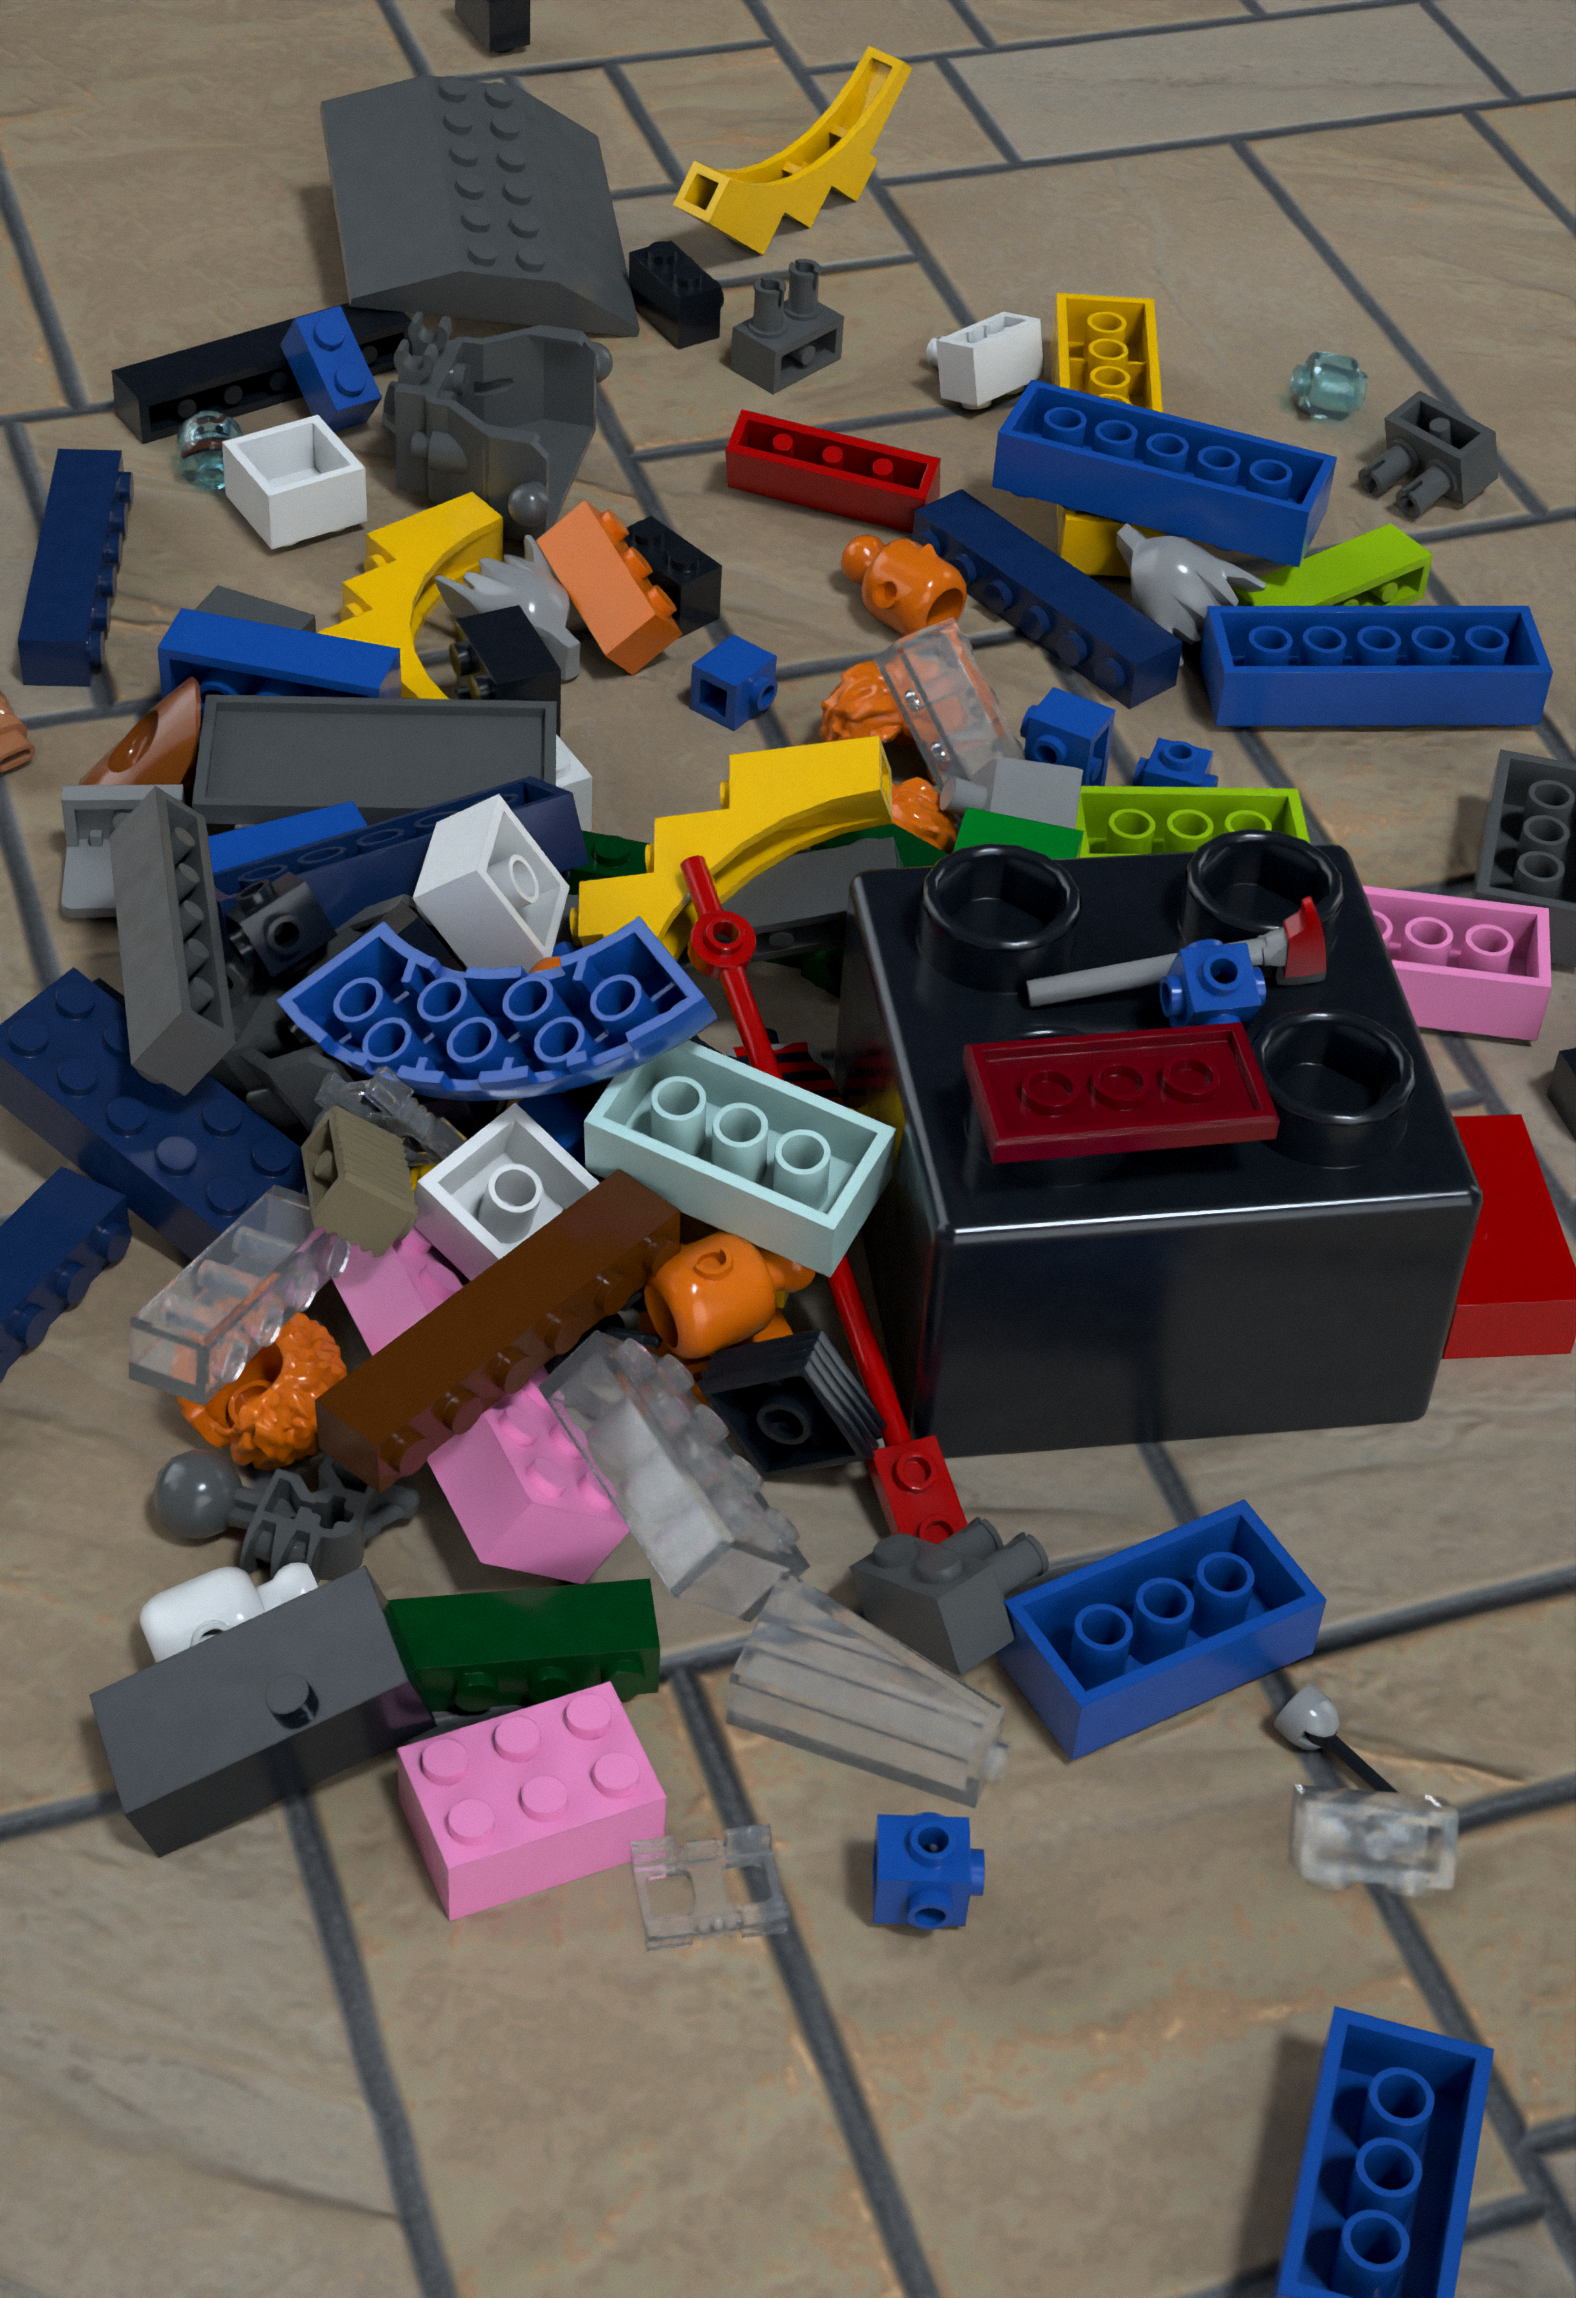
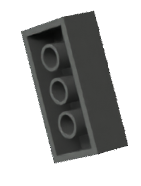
M1500 749L1487 801L1471 899L1549 908L1551 964L1576 968V764Z

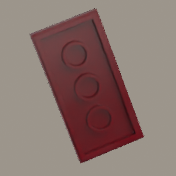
M1242 1022L964 1045L962 1064L993 1164L1271 1140L1277 1137L1280 1120Z

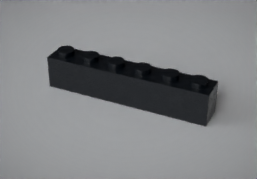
M349 302L338 305L341 306L372 376L396 369L394 354L402 339L409 341V353L411 356L413 355L412 342L408 335V328L412 320L404 312L351 307ZM295 318L111 370L115 414L141 444H146L190 431L200 426L213 424L210 422V417H208L207 423L197 424L190 419L193 416L200 420L205 416H214L219 419L222 415H226L228 417L225 420L230 417H237L304 397L280 346Z

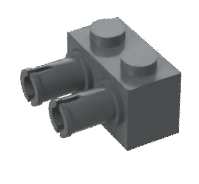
M797 259L795 263H790L788 299L785 301L786 283L782 279L764 276L761 277L760 281L758 279L755 280L753 317L734 326L732 329L731 370L772 395L841 359L844 316L818 301L820 264L810 259Z
M1418 391L1384 418L1387 451L1358 472L1361 486L1369 494L1373 491L1374 497H1380L1386 489L1405 474L1414 478L1406 487L1401 488L1395 497L1402 512L1406 515L1410 513L1411 518H1418L1424 510L1443 495L1464 506L1498 478L1496 431Z
M976 1517L967 1526L939 1544H934L906 1533L889 1536L879 1541L874 1546L872 1553L849 1568L873 1641L961 1676L1015 1640L1005 1608L1004 1597L1031 1579L1047 1572L1049 1562L1044 1548L1031 1534L1026 1536L1025 1532H1021L1012 1541L1003 1546L1001 1537L995 1527L988 1520L983 1519L981 1521L980 1517Z

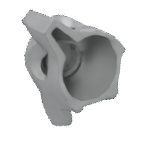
M1128 523L1117 532L1115 545L1130 569L1131 592L1135 608L1190 646L1202 640L1199 632L1204 630L1207 606H1237L1239 603L1229 584L1246 592H1261L1266 588V583L1231 563L1216 558L1184 538L1160 536L1148 539ZM1182 655L1180 656L1179 668H1182L1185 664Z
M525 535V559L505 554V563L484 557L479 560L481 573L477 574L467 571L465 574L464 582L468 587L441 575L435 577V583L445 604L451 612L460 618L520 605L560 667L561 679L569 680L580 674V642L566 627L570 614L568 593L552 576L543 552L531 535Z

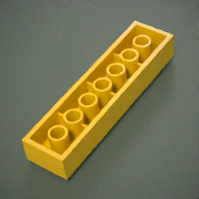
M1056 293L1050 341L1052 385L1163 413L1154 299ZM1056 504L1058 556L1087 576H1123L1131 579L1130 569L1115 545L1117 532L1126 524L1117 523L1111 518L1085 511H1071ZM1129 524L1148 539L1168 536L1162 531Z

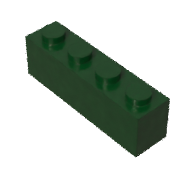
M650 1578L387 1600L395 1612L432 1712L452 1710L478 1712L498 1706L539 1704L611 1681L619 1699L631 1698L638 1694L658 1693L660 1643Z

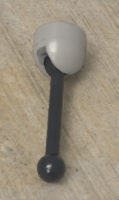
M1310 1684L1299 1691L1279 1713L1275 1720L1274 1728L1290 1743L1303 1750L1328 1747L1399 1812V1821L1405 1829L1413 1832L1422 1830L1429 1820L1426 1807L1416 1801L1408 1802L1336 1735L1340 1724L1338 1712L1324 1693L1314 1684Z

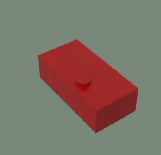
M1522 1114L1454 1116V1121L1482 1189L1483 1205L1442 1358L1459 1359L1571 1354L1576 1338V1267Z

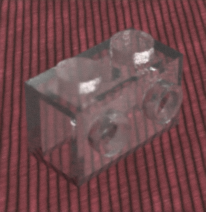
M1293 1784L1287 1859L1299 1877H1305L1307 1884L1319 1888L1346 1890L1352 1888V1881L1382 1884V1890L1407 1896L1427 1895L1428 1888L1453 1890L1459 1812L1441 1796Z

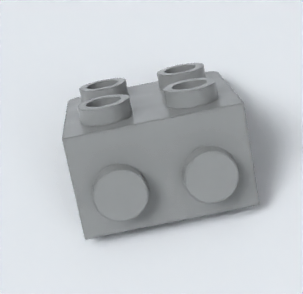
M183 784L63 785L61 803L67 848L61 906L65 916L90 919L117 917L109 836L155 786L185 804Z

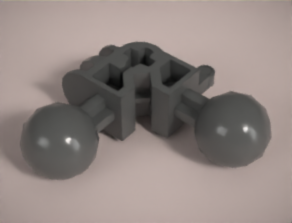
M191 1450L172 1457L158 1472L152 1494L155 1509L166 1528L182 1537L205 1539L224 1532L230 1525L247 1530L240 1557V1569L246 1571L247 1574H251L263 1563L271 1564L270 1576L272 1580L278 1570L285 1565L300 1562L308 1564L317 1585L320 1579L333 1581L358 1569L362 1565L364 1550L369 1540L379 1535L382 1527L400 1517L405 1519L415 1517L419 1512L420 1503L419 1494L415 1490L392 1484L379 1494L327 1453L319 1467V1491L310 1493L301 1475L278 1468L265 1492L242 1486L241 1479L230 1460L210 1450Z

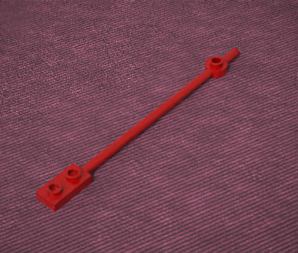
M699 855L689 857L680 864V868L698 916L688 942L687 951L690 962L704 976L721 981L750 1066L784 1081L745 973L751 963L756 947L755 932L749 922L742 916L723 910L705 858ZM714 935L727 936L734 942L728 944L721 943L715 939ZM845 1253L831 1278L825 1276L864 1388L868 1392L871 1402L887 1424V1428L880 1430L883 1434L882 1439L885 1447L872 1450L875 1457L866 1460V1464L891 1536L906 1533L931 1543L939 1544L968 1524L936 1435L916 1440L911 1438Z

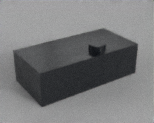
M366 1565L89 1695L124 1815L158 1858L437 1727L395 1612Z

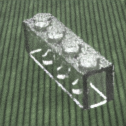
M954 617L899 638L874 659L941 792L949 777L954 776L971 782L974 773L994 758L1007 757L1025 760L1024 749L1008 727L999 709L997 695L986 683L973 657L972 646L968 638L961 633ZM952 813L960 829L963 817Z
M274 1184L130 1319L129 1379L205 1406L227 1383H233L238 1379L244 1366L263 1346L269 1347L272 1345L280 1329L298 1311L304 1312L310 1306L315 1294L332 1277L337 1278L342 1274L351 1253L349 1240H338L337 1233L326 1235L325 1227L314 1229L309 1196Z

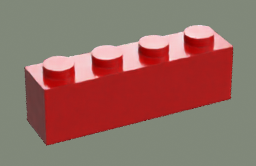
M741 409L725 449L727 482L730 488L913 533L915 510L938 500L940 497L941 458Z

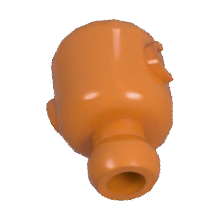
M861 535L851 540L842 553V571L848 580L862 585V601L868 612L902 637L917 643H929L943 637L958 622L966 603V583L958 569L937 556L931 544L928 543L923 547L913 540L901 538L891 541L885 546L877 537Z
M719 1231L689 1245H681L680 1253L666 1262L658 1271L656 1277L650 1273L648 1274L646 1285L642 1287L643 1297L653 1326L669 1350L684 1359H697L727 1348L767 1328L775 1314L777 1306L776 1292L780 1290L796 1292L806 1288L814 1279L816 1271L760 1246L755 1247L740 1236L726 1231Z

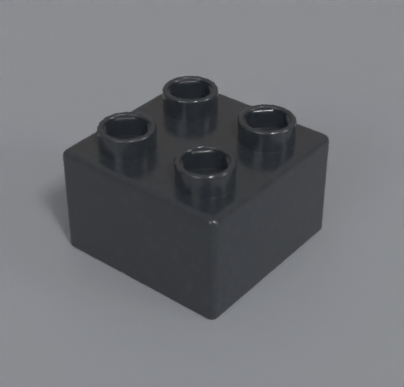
M1245 829L1220 834L1198 847L1194 852L1051 859L1045 854L1019 845L986 843L960 848L937 861L934 866L869 869L859 872L852 878L848 895L833 1081L844 1101L845 1107L855 1109L858 1113L896 1128L892 1178L860 1230L896 1394L912 1440L936 1435L943 1457L950 1458L1407 1422L1418 1420L1425 1415L1480 1217L1483 1193L1352 858L1342 846L1334 844L1311 845L1306 840L1279 831ZM1308 896L1312 897L1325 939V979L1320 982L1302 985H1278L1276 980L1278 966H1252L1259 967L1263 973L1266 998L1264 1006L1257 1012L1246 1031V1035L1280 1120L1276 1139L992 1163L962 1064L964 1045L1171 1028L1169 1017L1164 1015L1161 1007L1160 984L1030 1007L1026 981L1174 954L1189 944L1200 940L1216 939L1220 940L1223 944L1255 939L1260 935L1283 928V921L1300 910L1301 900Z

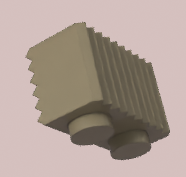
M337 1105L331 1106L301 1146L314 1229L325 1227L326 1235L337 1233L338 1240L348 1238L350 1246L360 1244L362 1252L372 1250L374 1258L383 1256L395 1240H403L412 1230L418 1216V1205L414 1203L416 1198L413 1197L414 1190L411 1189L413 1183L409 1182L411 1179V1169L407 1166L408 1161L405 1160L407 1154L404 1153V1140Z

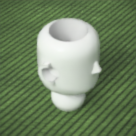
M297 1562L285 1565L278 1570L271 1581L255 1587L246 1571L238 1567H223L165 1590L149 1599L142 1608L140 1624L155 1662L158 1663L316 1589L318 1585L310 1567L306 1563Z

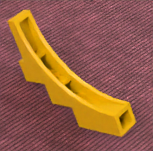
M868 45L851 78L831 106L807 132L783 151L758 164L743 168L715 169L694 161L675 198L673 206L725 237L764 255L783 215L811 228L830 189L857 202L878 161L870 153L901 93L912 67L906 62Z
M473 492L366 533L367 558L364 560L365 573L342 582L343 606L340 609L342 622L317 632L319 634L400 648L402 698L449 699L429 678L414 648L426 619L443 600L435 583V577L441 575L463 584L467 571L477 574L481 572L480 559L488 557L500 562L503 561V516Z
M879 735L729 755V780L721 781L720 783L722 809L655 818L654 843L647 844L645 847L647 873L579 882V907H574L570 910V930L575 945L589 946L616 932L640 916L672 957L678 961L689 942L692 928L698 920L680 868V864L685 859L698 855L705 858L722 905L755 876L800 850L844 833L892 824L891 768Z

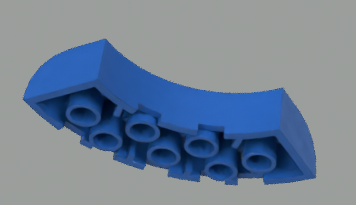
M640 916L605 938L582 949L560 956L561 966L527 973L522 966L501 968L468 966L466 972L452 970L442 966L436 958L409 945L383 921L276 1000L306 1036L338 1061L367 1078L404 1092L437 1099L465 1101L525 1099L566 1092L601 1082L652 1061L682 1045L718 1021V1016L706 997Z

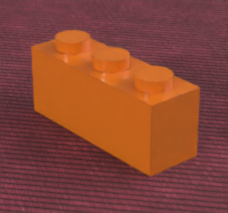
M583 500L538 538L536 542L604 655L628 673L634 675L682 635V632L671 616L676 611V607L659 586H652L647 576L653 571L639 551L634 547L629 548L624 541L629 532L618 516L610 509L602 513L588 501Z

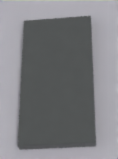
M206 695L192 809L205 816L206 823L261 824L353 801L368 826L529 776L556 786L557 701Z

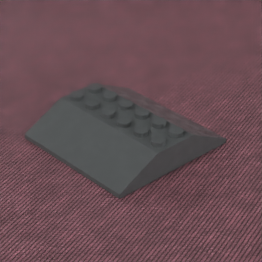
M423 75L321 101V121L348 298L351 307L416 313L418 311L426 315L529 326L548 325L585 332L638 337L640 331L638 318L629 285L628 272L597 135L519 87L508 86L499 82L485 83L461 80L453 76Z

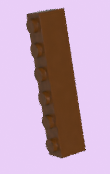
M618 1169L316 1398L315 1410L319 1448L379 1494L402 1476L412 1475L422 1467L431 1453L454 1435L463 1434L471 1429L480 1415L502 1397L519 1391L527 1383L531 1375L557 1354L561 1355L571 1350L581 1335L602 1318L619 1312L625 1306L630 1296L646 1285L649 1273L656 1277L663 1265L680 1253V1210Z

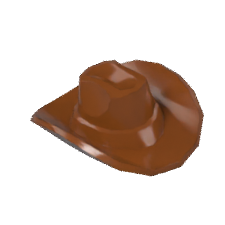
M191 676L168 694L81 778L78 785L183 784L185 791L195 781L200 745L198 741L200 738L201 697L198 680Z

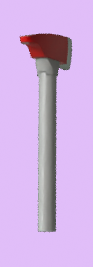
M1311 896L1301 900L1300 910L1283 921V928L1260 935L1255 939L1228 943L1247 942L1252 966H1278L1276 972L1278 985H1302L1320 982L1325 979V939L1318 912ZM1178 953L1026 981V988L1030 1007L1160 984L1161 978L1167 975Z

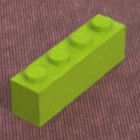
M1389 523L1302 560L1299 567L1288 565L1259 577L1258 579L1266 583L1265 590L1261 592H1246L1237 587L1232 588L1239 600L1237 606H1406L1424 598L1433 554Z

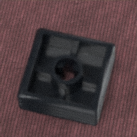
M806 1330L798 1334L760 1342H750L742 1346L718 1350L710 1355L712 1361L706 1362L705 1365L708 1370L701 1372L703 1380L697 1381V1387L762 1478H773L873 1459L875 1457L872 1450L879 1447L876 1440L883 1437L880 1430L887 1428V1424L871 1402L866 1389L858 1383L837 1352L833 1340L822 1330Z

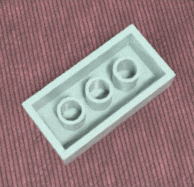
M690 1040L644 1065L614 1076L584 1120L585 1169L606 1179L620 1169L678 1208L680 1212L730 1234L737 1235L750 1243L830 1278L892 1178L896 1128Z

